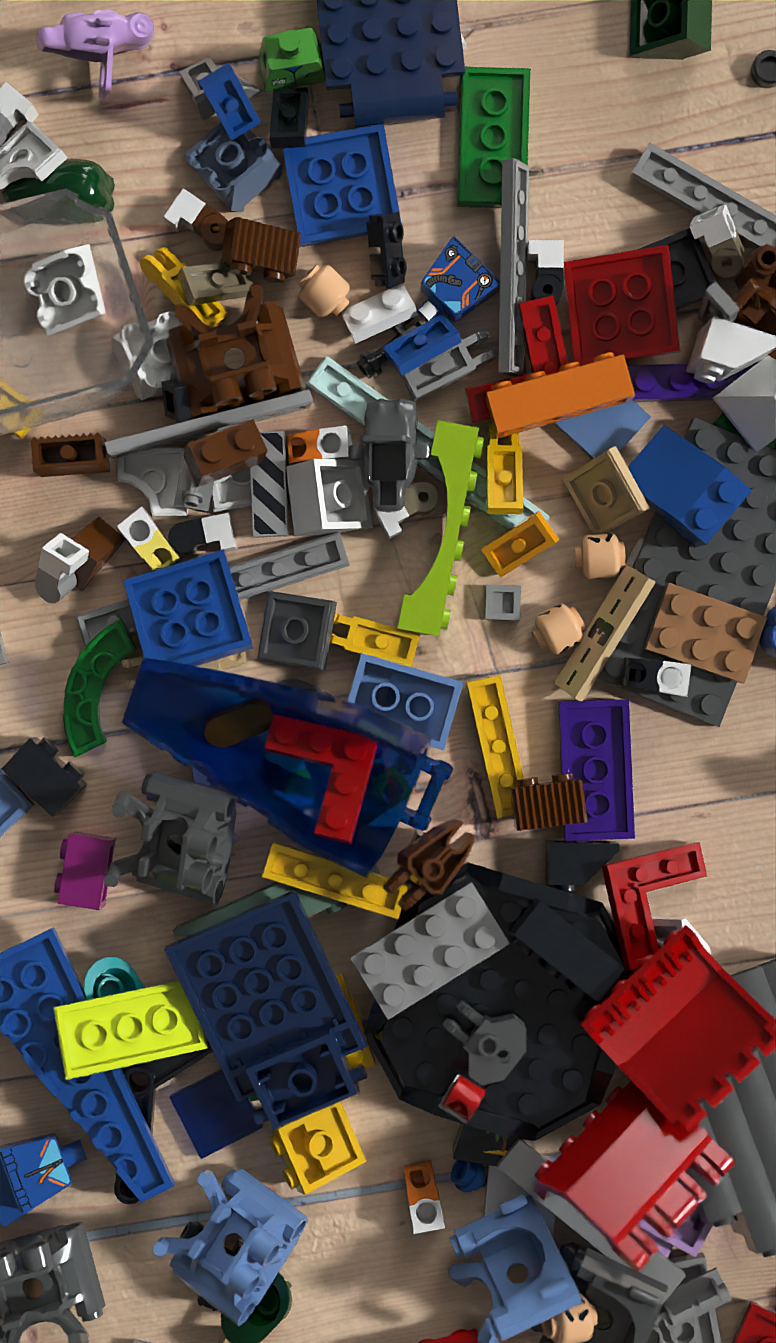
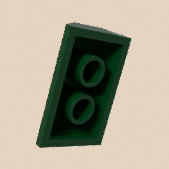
M631 0L630 57L682 60L711 51L712 0Z

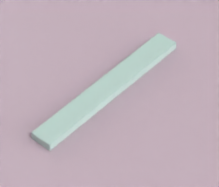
M328 356L324 357L306 382L309 388L364 427L367 403L381 398L388 400ZM418 422L416 444H428L432 451L435 433ZM430 457V459L417 460L416 465L446 485L438 458ZM473 461L471 471L478 472L474 493L467 492L465 499L507 530L537 511L541 512L546 521L550 518L548 514L524 497L522 515L487 514V470Z

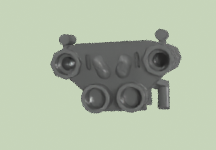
M154 772L145 776L141 787V792L146 795L147 800L157 802L154 810L130 793L120 792L115 798L112 813L120 817L128 813L138 819L143 827L142 840H144V843L137 854L116 860L108 866L104 878L105 885L115 887L121 875L132 872V875L136 876L137 882L212 905L218 904L223 895L225 880L229 870L236 820V791L213 784L205 786L160 772ZM171 835H179L183 838L181 853H176L170 848L169 837Z
M81 1221L60 1225L0 1242V1343H20L23 1332L30 1326L40 1322L58 1324L68 1336L69 1343H88V1332L69 1307L75 1305L77 1316L81 1317L83 1322H87L102 1316V1309L106 1305L84 1223ZM31 1278L38 1279L43 1285L42 1294L37 1298L27 1297L22 1290L25 1280Z
M574 1242L561 1246L559 1252L568 1268L569 1274L575 1282L579 1294H582L589 1304H593L595 1309L605 1308L613 1315V1323L610 1327L600 1329L594 1326L591 1338L583 1343H647L666 1297L668 1285L645 1274L636 1272L632 1268L592 1249L586 1248L583 1251ZM541 1323L530 1328L534 1332H544ZM542 1335L539 1343H554L552 1339L547 1338L545 1335Z

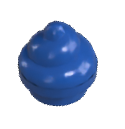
M457 1160L453 1165L451 1180L455 1183L457 1189L467 1193L486 1186L487 1178L482 1164Z

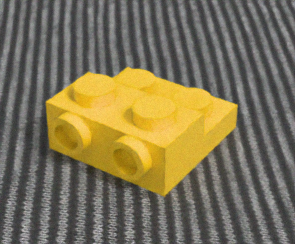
M341 1102L275 1130L272 1126L270 1127L273 1136L269 1137L270 1146L277 1157L283 1156L287 1166L286 1169L282 1170L284 1179L290 1189L296 1188L302 1194L307 1195L367 1162Z

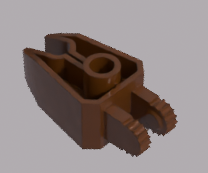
M452 819L431 828L397 853V865L400 868L385 882L383 889L388 894L397 891L409 878L415 883L398 901V905L403 911L412 907L426 892L442 894L468 858L475 840L474 834L465 832L450 844L452 837L463 825L462 821Z

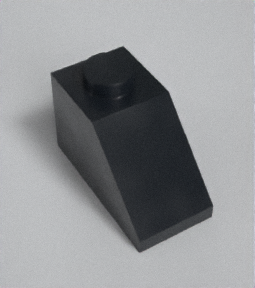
M546 840V883L554 885L555 889L565 892L575 891V885H585L602 868L601 865H605L619 852L620 844L616 841Z

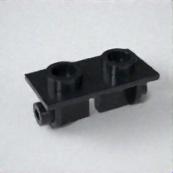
M394 212L385 216L383 214L369 215V222H366L369 247H380L381 252L369 254L371 280H375V286L377 287L386 286V288H392L405 282L407 264L403 258L402 250L404 228L400 222V213Z

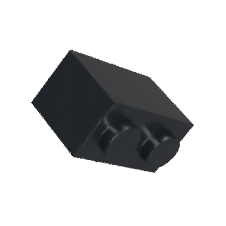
M38 737L30 738L1 769L46 812L54 817L59 815L86 787L87 783L81 779L84 773L70 761L65 764L56 755L59 752L57 747L44 737L41 740Z

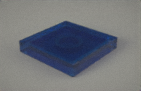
M222 1069L172 1093L169 1097L200 1159L263 1128L264 1125L263 1123L256 1124L253 1118V1111L256 1108L253 1102L250 1101V1097L237 1102Z

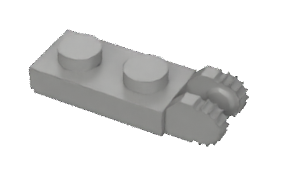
M481 330L464 339L461 338V343L403 375L402 378L414 402L475 372L476 368L496 359L499 356L496 348L489 349L473 359L467 350L485 342L490 337L487 330Z

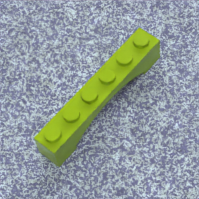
M437 420L431 457L438 458L445 479L447 491L446 527L439 553L427 577L412 594L404 593L397 629L439 636L440 629L447 630L451 610L444 607L447 595L454 596L458 575L451 574L453 561H461L464 541L458 540L460 526L467 527L471 509L470 506H465L464 504L467 492L474 493L478 473L471 471L473 457L481 458L484 437L478 436L479 428Z

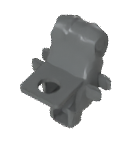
M381 398L367 403L364 417L365 432L364 436H360V442L363 445H350L348 447V457L352 460H363L364 476L374 491L373 505L376 510L380 512H397L404 507V495L406 488L411 485L414 479L417 460L430 459L431 447L428 444H416L418 421L415 402L403 398H398L397 400Z

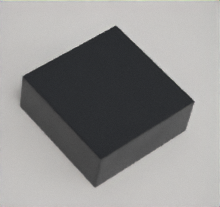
M175 379L161 381L165 416L178 423L192 420L188 385Z

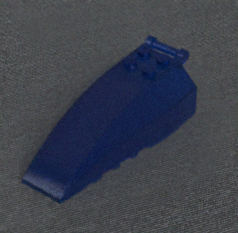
M150 658L142 660L122 720L124 725L159 749L166 750L172 754L173 758L184 766L190 765L208 777L206 779L207 782L215 787L220 785L236 796V801L245 808L250 806L268 818L267 823L302 847L365 878L369 876L382 858L400 821L421 831L428 829L432 820L430 814L445 780H449L453 771V767L449 763L428 757L431 737L368 707L262 679ZM256 698L270 704L273 717L274 715H279L352 732L378 743L351 845L315 835L316 825L333 767L266 752L265 744L270 728L260 735L230 747H215L205 737L206 719L214 712L246 699ZM423 771L431 775V778L417 810H412L407 806Z

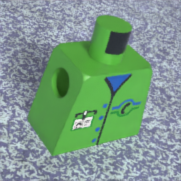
M312 28L294 31L286 30L282 33L263 37L258 59L265 93L273 92V89L295 88L326 82L322 45Z

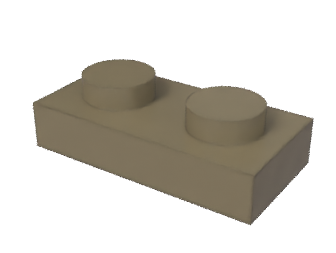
M221 262L183 267L177 274L190 306L246 297L247 291L253 283L249 275L233 273L230 271L231 266L221 264Z

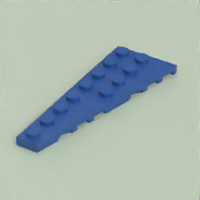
M53 927L0 953V1031L14 1044L23 1055L24 1061L52 1095L60 1100L69 1111L70 1117L75 1123L78 1122L92 1139L93 1145L98 1150H101L115 1167L117 1174L142 1203L174 1187L175 1182L121 1068L67 1080L65 1078L53 1008L87 1001L69 957Z

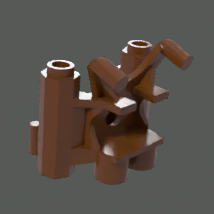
M765 244L754 250L736 275L735 283L739 292L732 300L739 308L742 306L743 308L738 312L734 323L776 336V247ZM776 349L769 354L774 359H776Z
M258 283L250 285L247 291L243 314L234 323L224 327L205 325L184 304L180 303L174 307L175 316L183 325L168 331L169 336L166 339L177 381L188 385L192 420L294 394L306 388L284 310L282 307L277 306L275 301L261 304L264 291L263 287ZM230 349H239L245 355V363L238 369H231L224 363L225 353Z

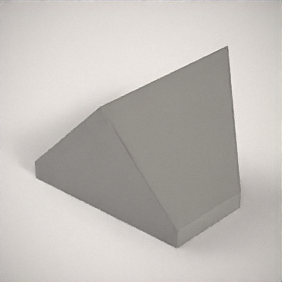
M210 56L179 71L202 120L216 115L215 110L198 82L220 68V66L214 64ZM237 76L248 98L264 91Z

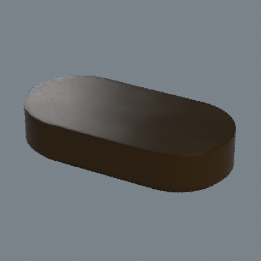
M249 698L214 712L205 721V737L211 745L226 748L260 735L271 727L273 720L272 707L264 699Z

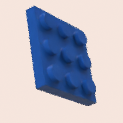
M384 124L306 137V147L283 148L297 232L301 233L300 247L367 236L366 222H369V215L383 214L385 216L399 212Z
M224 550L123 580L148 673L152 680L254 649Z

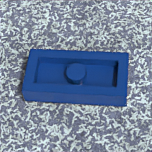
M230 63L225 64L198 81L231 141L261 123Z
M442 313L383 347L386 358L399 374L403 376L462 341L457 329Z

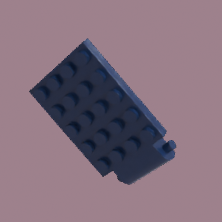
M316 0L327 90L351 88L352 102L339 104L340 118L354 117L355 128L445 118V107L457 105L456 91L443 92L442 78L465 75L457 0Z
M296 890L166 946L164 950L237 1102L257 1094L262 1108L253 1111V1118L257 1125L269 1120L272 1128L275 1130L360 1093L358 1082L368 1078L367 1071L364 1065L352 1069L346 1056L367 1047V1042Z

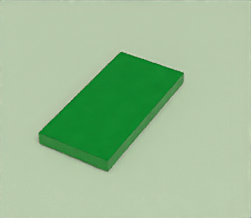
M465 67V75L461 76L457 207L502 208L503 159L515 158L528 165L530 68Z

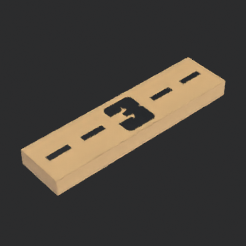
M626 564L585 631L582 641L574 649L554 684L574 699L583 702L655 585V581Z

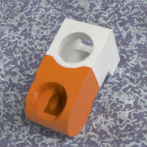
M346 425L307 430L306 432L286 436L289 465L312 459H349L348 447L353 445L351 430Z
M431 1160L405 1165L404 1174L414 1234L445 1228L443 1210Z

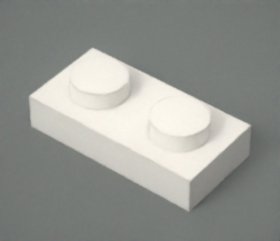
M403 283L341 312L342 319L355 344L418 315L416 306Z

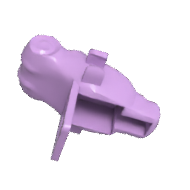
M97 10L92 14L76 12L64 15L60 25L41 28L37 33L36 42L39 50L43 52L56 53L67 58L100 62L99 99H105L111 91L113 54L121 51L144 49L154 36V24L146 14L141 12H134L125 17L115 13L113 10Z

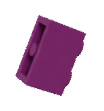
M75 831L68 835V839H63L60 849V859L64 860L63 872L57 874L54 886V893L59 894L57 904L100 910L105 906L108 886L105 885L104 878L107 868L113 860L116 838Z

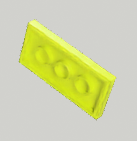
M180 981L53 1008L66 1080L208 1048L205 1033Z

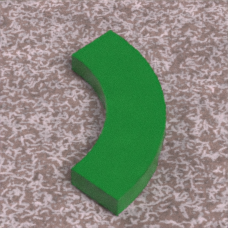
M121 618L108 625L86 645L69 674L64 691L63 722L67 741L74 758L107 741L102 730L99 715L102 689L113 668L124 657L137 649Z

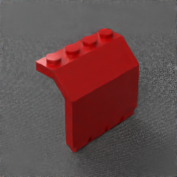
M684 925L680 930L671 932L664 940L663 946L654 955L646 956L639 963L637 971L628 980L624 979L617 983L612 989L611 996L602 1004L592 1007L587 1012L585 1020L580 1024L675 1128L681 1123L689 1132L708 1115L700 1106L704 1100L714 1109L735 1089L727 1080L730 1075L741 1083L761 1064L759 1059L753 1054L756 1050L767 1058L776 1049V1019L718 964L703 947L697 935L687 925Z

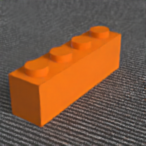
M613 352L594 357L591 364L580 366L579 362H573L559 367V372L546 376L545 371L530 374L525 377L526 382L512 385L511 381L497 383L491 386L492 391L486 393L485 400L496 439L631 402L635 392L624 354L614 357Z

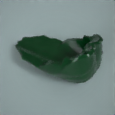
M71 158L66 159L43 181L36 178H22L7 185L2 194L6 197L5 203L14 206L16 211L20 212L23 217L73 219L83 222L100 220L107 217L113 211L114 199L112 193L115 184L114 179L99 164L89 160Z

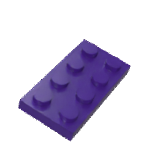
M629 699L558 702L561 774L573 773V779H582L587 822L563 825L564 841L635 839Z

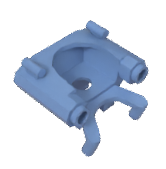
M242 1168L238 1171L231 1169L224 1177L221 1186L214 1173L206 1169L200 1173L197 1180L211 1203V1214L206 1227L198 1235L190 1239L162 1237L156 1241L153 1252L159 1257L165 1254H175L170 1262V1267L173 1268V1275L236 1325L240 1326L248 1319L254 1308L261 1301L297 1244L301 1233L308 1223V1217ZM224 1193L231 1197L229 1201L227 1200ZM232 1233L239 1234L244 1243L236 1256H230L224 1248L225 1239Z
M521 1194L500 1204L501 1209L454 1230L455 1235L449 1238L458 1258L465 1256L468 1259L481 1253L484 1260L482 1262L453 1264L448 1269L450 1279L459 1285L467 1287L472 1283V1280H479L491 1292L492 1311H490L489 1317L485 1319L486 1322L478 1334V1343H501L496 1339L501 1338L502 1341H505L582 1303L568 1268L531 1195L525 1197L524 1194ZM515 1265L525 1266L528 1269L527 1279L520 1284L510 1282L507 1277L510 1268Z

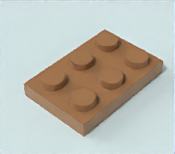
M666 583L643 649L744 684L767 617L681 586Z

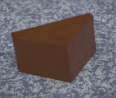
M97 517L71 538V540L89 550L87 561L74 573L77 579L75 587L83 591L126 540L125 537L101 517Z

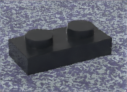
M308 87L273 89L269 133L271 149L306 147L309 111Z

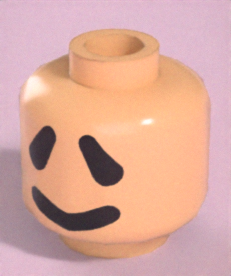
M614 533L585 535L582 539L581 547H575L576 568H583L584 576L590 580L617 577L620 569L625 567L624 541H618Z
M560 603L536 616L535 624L537 629L532 631V634L541 650L548 648L551 653L559 655L582 641V632L586 631V627L574 606L569 608L565 604Z
M580 1294L581 1304L541 1323L546 1337L552 1339L554 1343H583L591 1338L594 1326L597 1325L598 1321L597 1312L593 1304H589L582 1294Z

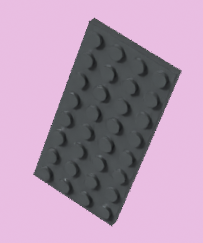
M694 417L689 423L684 439L724 465L747 485L752 492L706 545L699 547L693 546L654 511L632 568L656 583L597 679L713 726L720 727L737 684L735 681L691 666L687 696L621 686L625 657L681 663L643 649L666 583L681 586L764 616L776 585V451L763 447L754 453L743 437Z

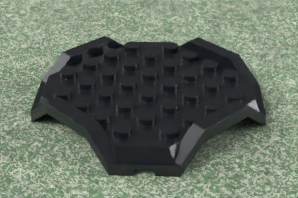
M467 862L461 866L442 894L426 892L409 909L403 911L401 908L395 929L472 882L510 944L389 1020L374 998L364 1034L399 1100L432 1115L500 1136L536 1141L601 1105L613 1077L616 1064L580 1024L585 1020L587 1012L592 1007L606 1001L611 996L615 985L624 979L628 980L637 969L624 970L599 1003L590 996L584 1001L568 988L572 981L561 974L557 979L540 966L544 959L533 951L529 957L515 946L513 942L517 937L509 930L536 897L623 966L615 925L603 902ZM461 1000L482 1016L486 1014L490 1018L514 1013L525 1022L526 1052L503 1081L479 1085L469 1076V1052L463 1048V1043L442 1025L448 1018L457 1022L469 1034L474 1029L476 1024L463 1016L456 1007ZM500 1050L497 1055L505 1057L509 1052ZM457 1074L486 1091L471 1120L466 1124L438 1107Z

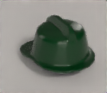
M278 1272L261 1301L254 1308L248 1319L240 1326L221 1313V1328L226 1339L231 1343H260L287 1317L291 1310L292 1294L290 1288L292 1285L290 1282L285 1281L284 1277Z

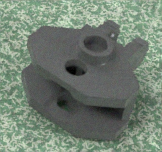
M461 1000L456 1007L463 1016L476 1024L474 1029L469 1034L457 1022L448 1018L442 1025L463 1043V1048L469 1052V1076L479 1085L503 1081L526 1052L525 1022L514 1013L490 1018L486 1014L482 1016ZM500 1050L509 1052L505 1057L497 1055Z

